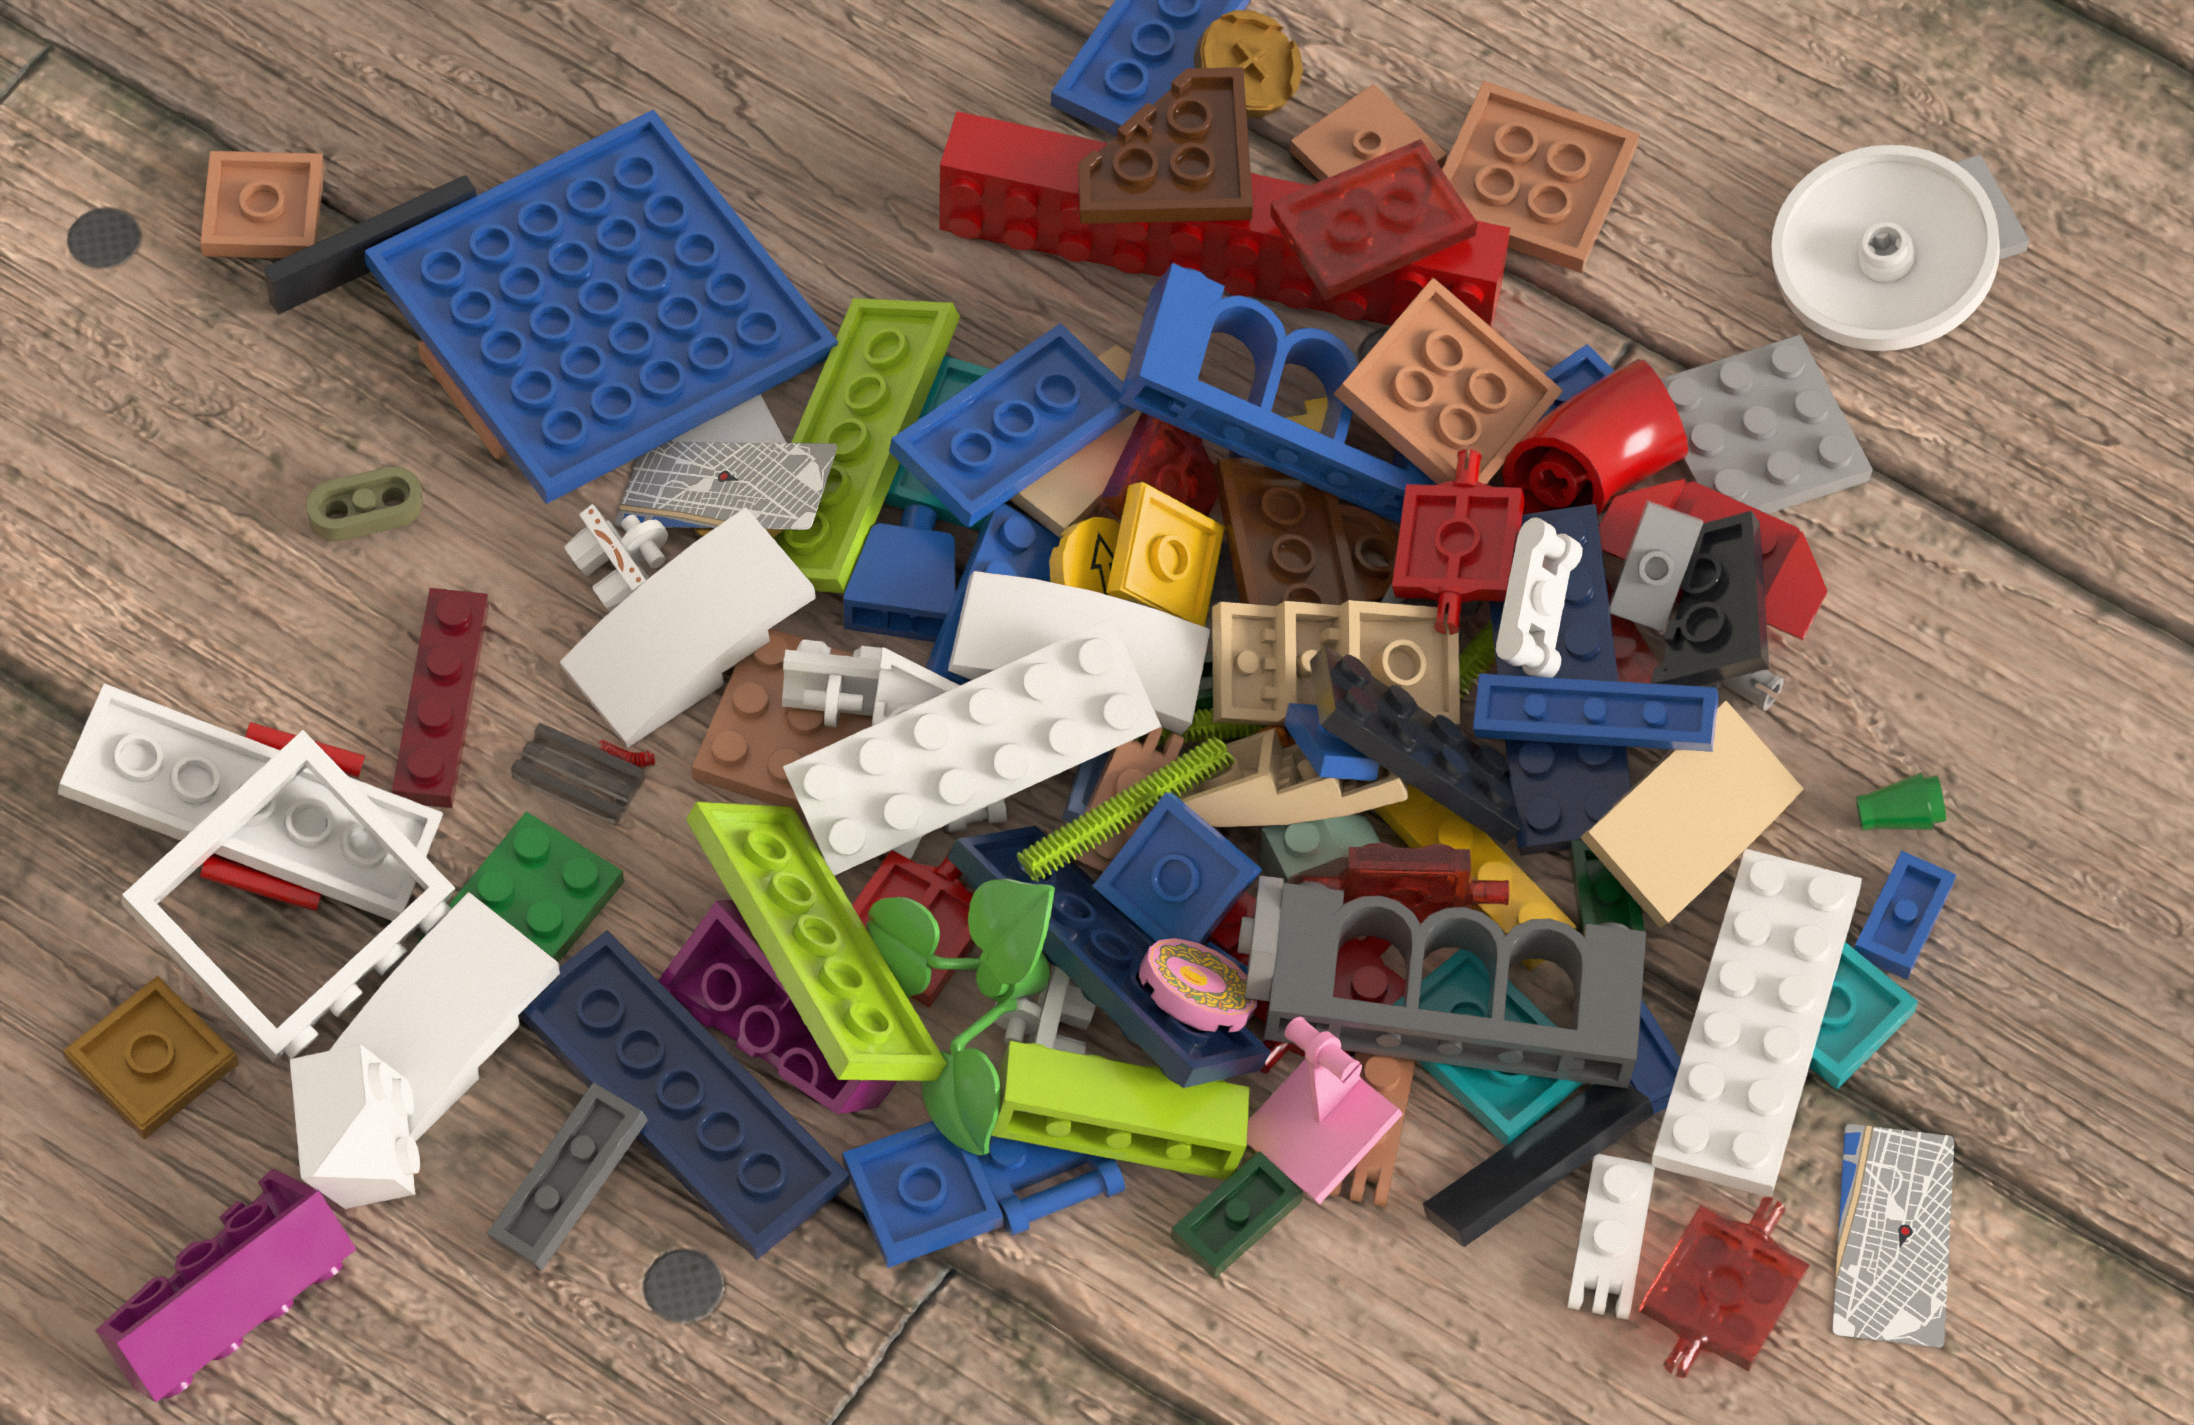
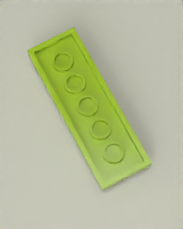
M852 299L836 337L838 344L831 349L791 442L831 443L837 445L816 515L809 529H784L773 538L812 583L815 591L845 593L870 530L876 522L900 464L889 452L891 439L918 421L959 322L960 315L951 302Z
M696 802L686 818L687 823L837 1079L936 1081L947 1065L945 1059L794 808L786 806Z

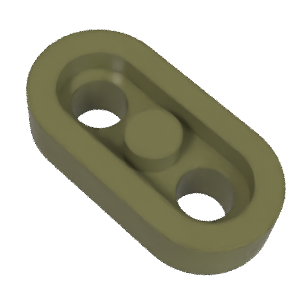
M386 467L325 481L316 486L310 492L306 502L308 521L313 532L325 540L343 541L403 527L412 523L422 511L423 495L419 479L414 473L405 468ZM391 500H400L403 502L399 505L391 507L385 505L387 502ZM335 513H343L346 515L344 518L339 519L329 518L332 514Z

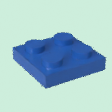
M1165 793L1092 887L1156 942L1158 940L1177 938L1203 945L1263 869L1176 795Z
M933 1121L842 1153L843 1166L849 1173V1180L887 1268L1003 1227V1214L977 1155L949 1141Z

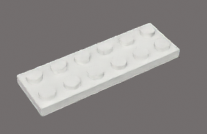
M1112 617L785 765L783 769L823 857L835 876L1162 726Z
M104 684L60 781L58 794L182 841L280 750ZM308 768L300 773L214 852L217 855L391 921L396 919L406 909L417 882ZM349 777L410 842L427 857L443 813Z
M1749 849L1744 850L1655 1145L1651 1166L1772 1198L1843 946L1859 896L1862 878Z

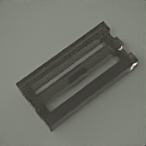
M539 723L534 730L535 737L533 741H527L522 749V758L520 760L516 759L511 767L512 779L617 826L645 780L644 769L543 723ZM536 762L567 775L568 779L585 787L591 786L617 799L612 803L535 768L534 765Z

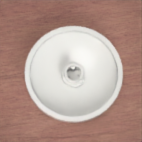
M1879 145L1856 149L1834 157L1815 168L1795 186L1783 203L1775 221L1771 243L1776 282L1780 293L1792 312L1807 327L1828 340L1851 348L1872 351L1900 350L1918 346L1939 338L1956 328L1977 309L1987 295L1996 275L2000 254L1996 214L1986 192L1977 180L1957 163L1929 150L1904 145Z

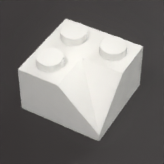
M361 1044L290 1059L301 1179L344 1209L415 1195L413 1174L419 1172L420 1158L414 1139L409 1137L407 1115L413 1113L414 1099L408 1080Z

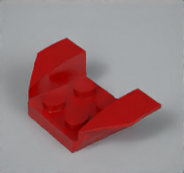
M1685 479L1638 489L1614 497L1600 523L1603 552L1623 561L1626 558L1646 500L1702 519L1704 523L1752 511L1760 522L1766 624L1797 639L1804 640L1828 591L1803 531L1800 532L1798 527L1695 481L1685 483ZM1679 588L1674 601L1680 604L1683 594L1681 588Z

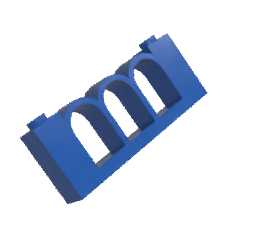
M1172 263L1151 289L1118 402L1401 524L1406 484H1437L1397 449L1393 462L1390 464L1344 444L1353 411L1334 395V392L1358 366L1355 355L1345 342L1328 331L1316 328L1297 329L1286 336L1282 322L1267 306L1255 299L1243 296H1231L1221 299L1224 285L1206 278L1204 274L1195 269L1183 268ZM1221 332L1232 335L1242 341L1251 352L1255 362V377L1248 401L1198 380L1211 333ZM1285 364L1303 366L1313 372L1323 383L1327 394L1328 408L1321 433L1271 412Z

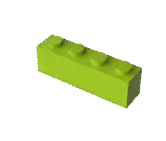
M1009 1041L997 1072L1001 1088V1101L998 1119L991 1136L1221 1180H1227L1235 1173L1247 1147L1248 1086L1217 1080L1182 1088L1179 1084L1169 1080L1162 1073L1160 1067H1144L1108 1060L1099 1055H1082L1047 1048L1037 1043L1025 1044L1015 1041Z

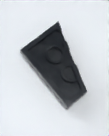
M1749 511L1703 523L1680 585L1683 594L1675 620L1668 621L1663 639L1668 645L1662 666L1655 667L1650 684L1703 686L1769 669L1760 522L1753 512Z

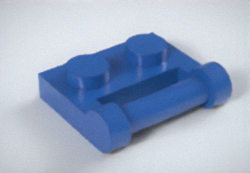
M995 1136L990 1137L989 1153L977 1155L1003 1214V1225L1010 1236L1029 1230V1223L1099 1194L1103 1193L1105 1197L1109 1198L1125 1191V1183L1116 1161L1110 1158ZM1088 1163L1091 1169L1088 1173L1020 1200L1014 1194V1192Z

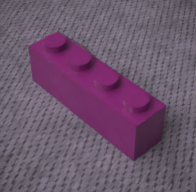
M732 899L715 901L658 979L680 1004L691 1010L690 1014L706 1027L715 1026L737 1041L735 1045L737 1048L750 1057H760L777 1068V1075L837 1115L878 1108L898 1082L895 1080L837 1079Z
M272 1168L258 1181L263 1190V1193L248 1206H245L243 1202L236 1201L219 1217L225 1226L223 1230L213 1239L201 1242L192 1241L176 1256L177 1260L174 1267L177 1272L168 1280L162 1276L152 1278L95 1330L134 1390L154 1402H158L161 1398L167 1399L179 1394L191 1384L193 1380L192 1375L211 1360H220L232 1354L243 1343V1336L261 1322L272 1321L286 1313L293 1305V1298L311 1284L322 1283L339 1272L343 1266L342 1261L357 1249L319 1190Z

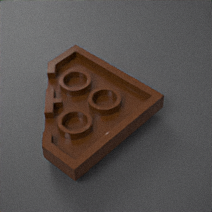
M1243 67L1185 69L1171 82V89L1153 105L1149 102L1117 129V136L1099 152L1093 150L1078 163L1080 224L1252 220L1253 200Z

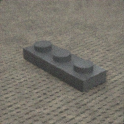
M593 1082L486 1233L492 1242L542 1272L647 1123L648 1119L643 1111Z

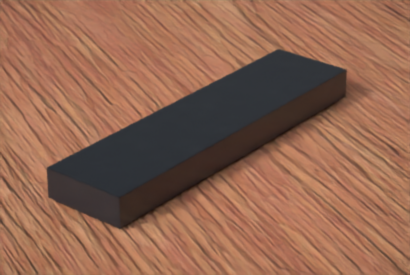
M467 175L461 176L266 266L264 272L269 301L279 315L370 273L371 271L365 265V250L475 197V187Z
M1594 1084L1424 1202L1423 1207L1427 1219L1461 1246L1466 1247L1653 1116L1654 1112L1650 1099L1630 1084L1628 1088Z

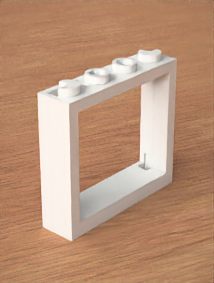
M302 730L123 893L121 905L274 1063L284 1052L293 1059L299 1052L307 1048L319 1035L312 1026L327 1012L331 1011L338 1018L350 1008L364 993L357 985L370 972L375 969L383 976L394 967L408 952L402 943L414 931L420 928L427 935L451 910L446 902L451 898L455 887L309 735ZM308 768L423 887L425 892L284 1023L276 1028L157 904L300 773Z

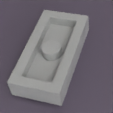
M1646 500L1609 601L1611 614L1662 632L1664 631L1704 523L1702 519Z
M1259 876L1253 918L1242 917L1238 953L1249 954L1245 998L1269 1001L1277 953L1284 880L1282 878Z

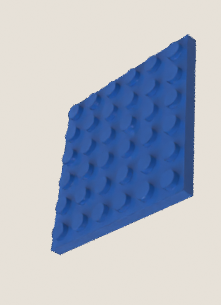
M654 109L365 250V265L546 504L826 361L831 349L838 344L833 334Z

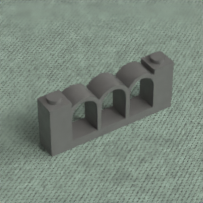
M1304 882L1298 885L1284 883L1277 953L1267 1006L1264 1040L1294 1043L1285 1037L1286 1027L1294 1018L1303 1017L1320 1033L1328 1031L1337 1037L1341 1042V1049L1346 1051L1628 1088L1637 1061L1646 931L1631 930L1619 923L1586 924L1582 935L1566 923L1553 919H1531L1514 926L1505 936L1500 926L1487 915L1466 907L1445 908L1429 915L1420 924L1411 910L1399 901L1383 896H1363L1343 905L1344 891L1328 889L1326 886L1315 882ZM1359 936H1375L1387 940L1399 950L1404 959L1406 970L1402 1006L1333 997L1337 953L1347 941ZM1458 947L1472 952L1482 960L1489 972L1490 980L1487 1018L1418 1009L1423 960L1430 953L1441 948ZM1526 959H1544L1554 962L1566 971L1573 983L1574 990L1571 1029L1504 1020L1508 971L1514 964Z

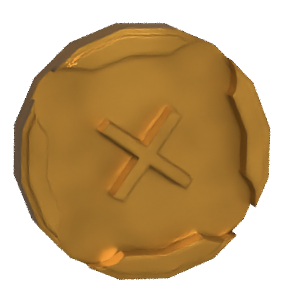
M1233 10L1213 21L1198 38L1193 56L1195 68L1243 67L1247 118H1264L1280 111L1299 89L1303 73L1300 50L1293 39L1290 42L1287 36L1281 32L1284 27L1275 19L1251 10Z

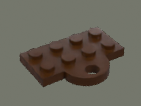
M1218 458L1213 473L1240 603L1277 606L1284 601L1341 605L1348 600L1381 603L1393 582L1399 539L1388 523L1365 509L1350 505H1339L1337 496L1252 459ZM1361 552H1376L1384 557L1388 565L1384 567L1373 566L1364 560Z

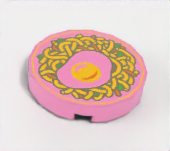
M1177 938L1158 940L1148 949L1140 964L1139 978L1143 986L1145 983H1149L1155 989L1151 995L1155 1003L1178 1021L1196 1029L1216 1032L1218 1026L1223 1025L1229 1027L1228 1032L1239 1031L1249 1022L1257 1008L1258 1000L1245 998L1247 975L1234 962L1219 952L1197 942Z

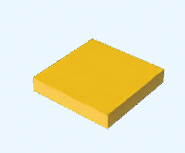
M1144 482L1129 485L1106 593L1205 627L1225 526Z

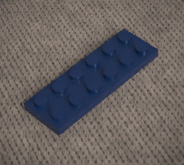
M1596 504L1523 515L1521 527L1529 519L1534 517L1540 518L1555 528L1556 535L1560 533L1566 534L1579 542L1582 547L1581 559L1569 574L1555 650L1561 656V665L1553 678L1619 682ZM1489 601L1497 674L1529 676L1524 672L1522 665L1512 666L1498 657L1496 644L1505 602ZM1505 739L1510 784L1516 799L1515 807L1520 830L1516 834L1520 856L1570 849L1572 840H1582L1580 837L1632 788L1627 747Z
M1037 826L956 839L947 858L965 875L967 883L976 890L983 883L994 879H1011L1030 884H1046L1055 888L1050 922L1042 953L1049 963L1060 968L1081 988L1083 996L1089 1002L1099 1006L1121 1027L1122 1034L1129 1041L1139 1045L1159 1064L1162 1073L1169 1080L1179 1084L1182 1088L1261 1071L1271 1051L1245 1026L1235 1032H1228L1229 1027L1219 1025L1216 1032L1199 1030L1178 1021L1155 1003L1151 997L1155 989L1149 983H1145L1143 986L1139 978V971L1144 956L1156 941L1092 886L1095 882L1077 864L1063 862V868L1056 865L1058 871L1050 869L1051 875L1044 873V879L1040 876L1038 877V883L1035 880L1032 881L1023 865L1018 861L1017 853L1020 852L1022 854L1025 848L1028 850L1030 845L1035 846L1037 841L1041 843L1044 837L1047 839L1048 836Z
M608 930L559 967L560 974L518 1015L588 1088L594 1082L643 1111L648 1121L637 1135V1138L755 1260H758L850 1185L849 1173Z

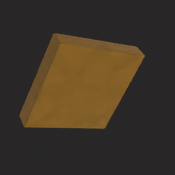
M158 975L63 1050L65 1060L144 1140L239 1064L237 1054Z

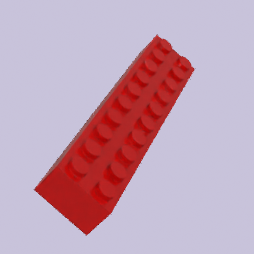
M956 111L940 162L939 230L951 232L964 239L979 238L1007 244L1016 250L1025 251L1031 249L1059 255L1073 262L1087 261L1116 267L1118 270L1129 274L1144 273L1162 277L1170 265L1174 263L1183 268H1191L1201 272L1206 278L1224 285V291L1234 296H1252L1280 302L1294 309L1309 308L1336 314L1346 320L1354 321L1361 319L1389 326L1393 325L1422 289L1434 278L1492 328L1501 293L1511 227L1251 173L1252 220L1080 224L1078 163L1093 150L1099 152L1108 143Z

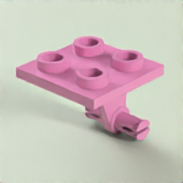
M1296 1017L1287 1025L1285 1037L1305 1051V1059L1248 1120L1247 1146L1256 1153L1261 1151L1303 1192L1320 1205L1403 1113L1360 1078L1362 1065L1341 1049V1042L1337 1037L1328 1031L1320 1033L1303 1017Z

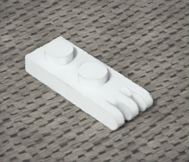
M1603 1154L1594 1156L1567 1308L1580 1310L1584 1300L1585 1288L1595 1290L1591 1313L1604 1315L1608 1293L1620 1295L1616 1303V1318L1629 1320L1655 1167L1651 1166L1652 1164Z

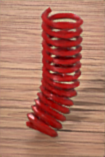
M604 739L598 743L601 744L603 742L599 748L598 756L605 757L606 760L609 759L613 763L616 762L617 765L623 766L625 764V768H628L630 764V768L633 769L634 760L636 769L655 765L654 753L650 755L649 750H646V754L645 751L632 753L623 748L620 749L619 746L616 747V745L608 741L605 742Z

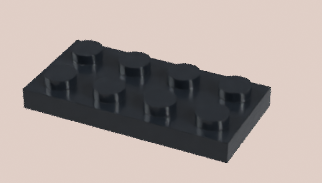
M1324 645L1310 660L1320 726L1504 846L1519 832L1520 826L1515 807L1516 799L1512 793L1508 775L1509 767L1504 757L1497 750L1486 744L1480 747L1464 737L1461 730L1449 718L1440 714L1434 717L1423 710L1406 690L1394 684L1390 687L1373 677L1365 664L1352 655L1346 654L1343 657Z

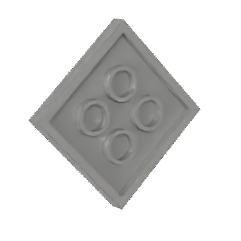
M1801 334L1661 378L1674 402L1686 433L1689 451L1687 457L1678 461V464L1688 483L1695 481L1769 514L1870 481L1873 469Z

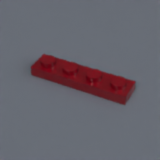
M437 588L429 589L392 786L393 794L424 806L453 808L489 610L488 594Z

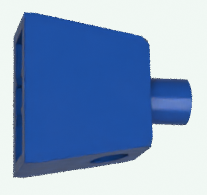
M909 505L903 509L900 526L883 523L872 526L845 590L843 599L844 629L936 642L955 595V537L950 533L935 531L937 514L934 510L923 505Z

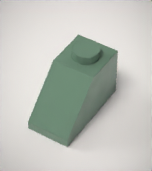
M1351 814L1288 825H1270L1262 828L1258 863L1261 869H1263L1262 871L1265 876L1284 879L1283 885L1284 883L1298 885L1304 882H1315L1326 886L1328 889L1341 890L1392 870V863L1366 816Z

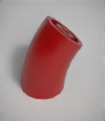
M1637 359L1575 394L1532 427L1505 458L1502 471L1504 487L1522 488L1525 499L1523 515L1596 504L1599 516L1610 506L1615 496L1625 494L1645 479L1687 457L1689 451L1688 442L1681 418L1663 382L1645 360Z

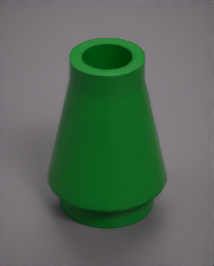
M1922 772L1871 793L1856 796L1858 817L1862 831L1870 829L1933 830V824L1946 822L1944 798L1938 775L1923 777Z

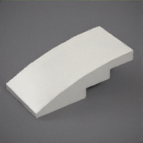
M745 507L694 542L648 578L606 615L560 661V666L622 743L629 748L723 686L722 673L769 643L768 629L816 599L815 589L789 556Z
M974 571L969 577L948 671L974 680L1112 617L1161 726L1182 735L1192 724L1210 629L1154 608L1095 591L1031 578Z
M468 892L387 978L342 1033L330 1051L361 1044L408 1080L414 1099L413 1113L407 1115L409 1137H412L416 1142L479 1079L478 1067L519 1027L518 1015L560 974L559 963Z

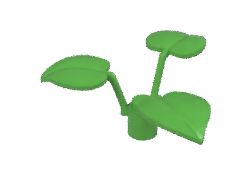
M994 879L983 883L977 888L970 902L968 926L971 938L979 948L984 950L980 958H942L935 955L934 952L940 938L938 923L931 912L915 900L905 897L881 899L875 902L868 912L869 920L866 930L907 997L921 994L926 990L931 979V967L936 969L977 970L976 981L979 990L983 995L998 1003L952 1040L950 1046L951 1053L940 1051L947 1065L937 1080L922 1081L924 1103L934 1124L949 1141L976 1155L989 1153L990 1137L1000 1110L1001 1088L997 1071L989 1058L975 1048L965 1049V1046L1003 1014L1016 1011L1017 998L1039 994L1046 989L1050 978V970L1047 959L1041 951L1047 935L1055 888L1051 885L1030 884L1011 879Z

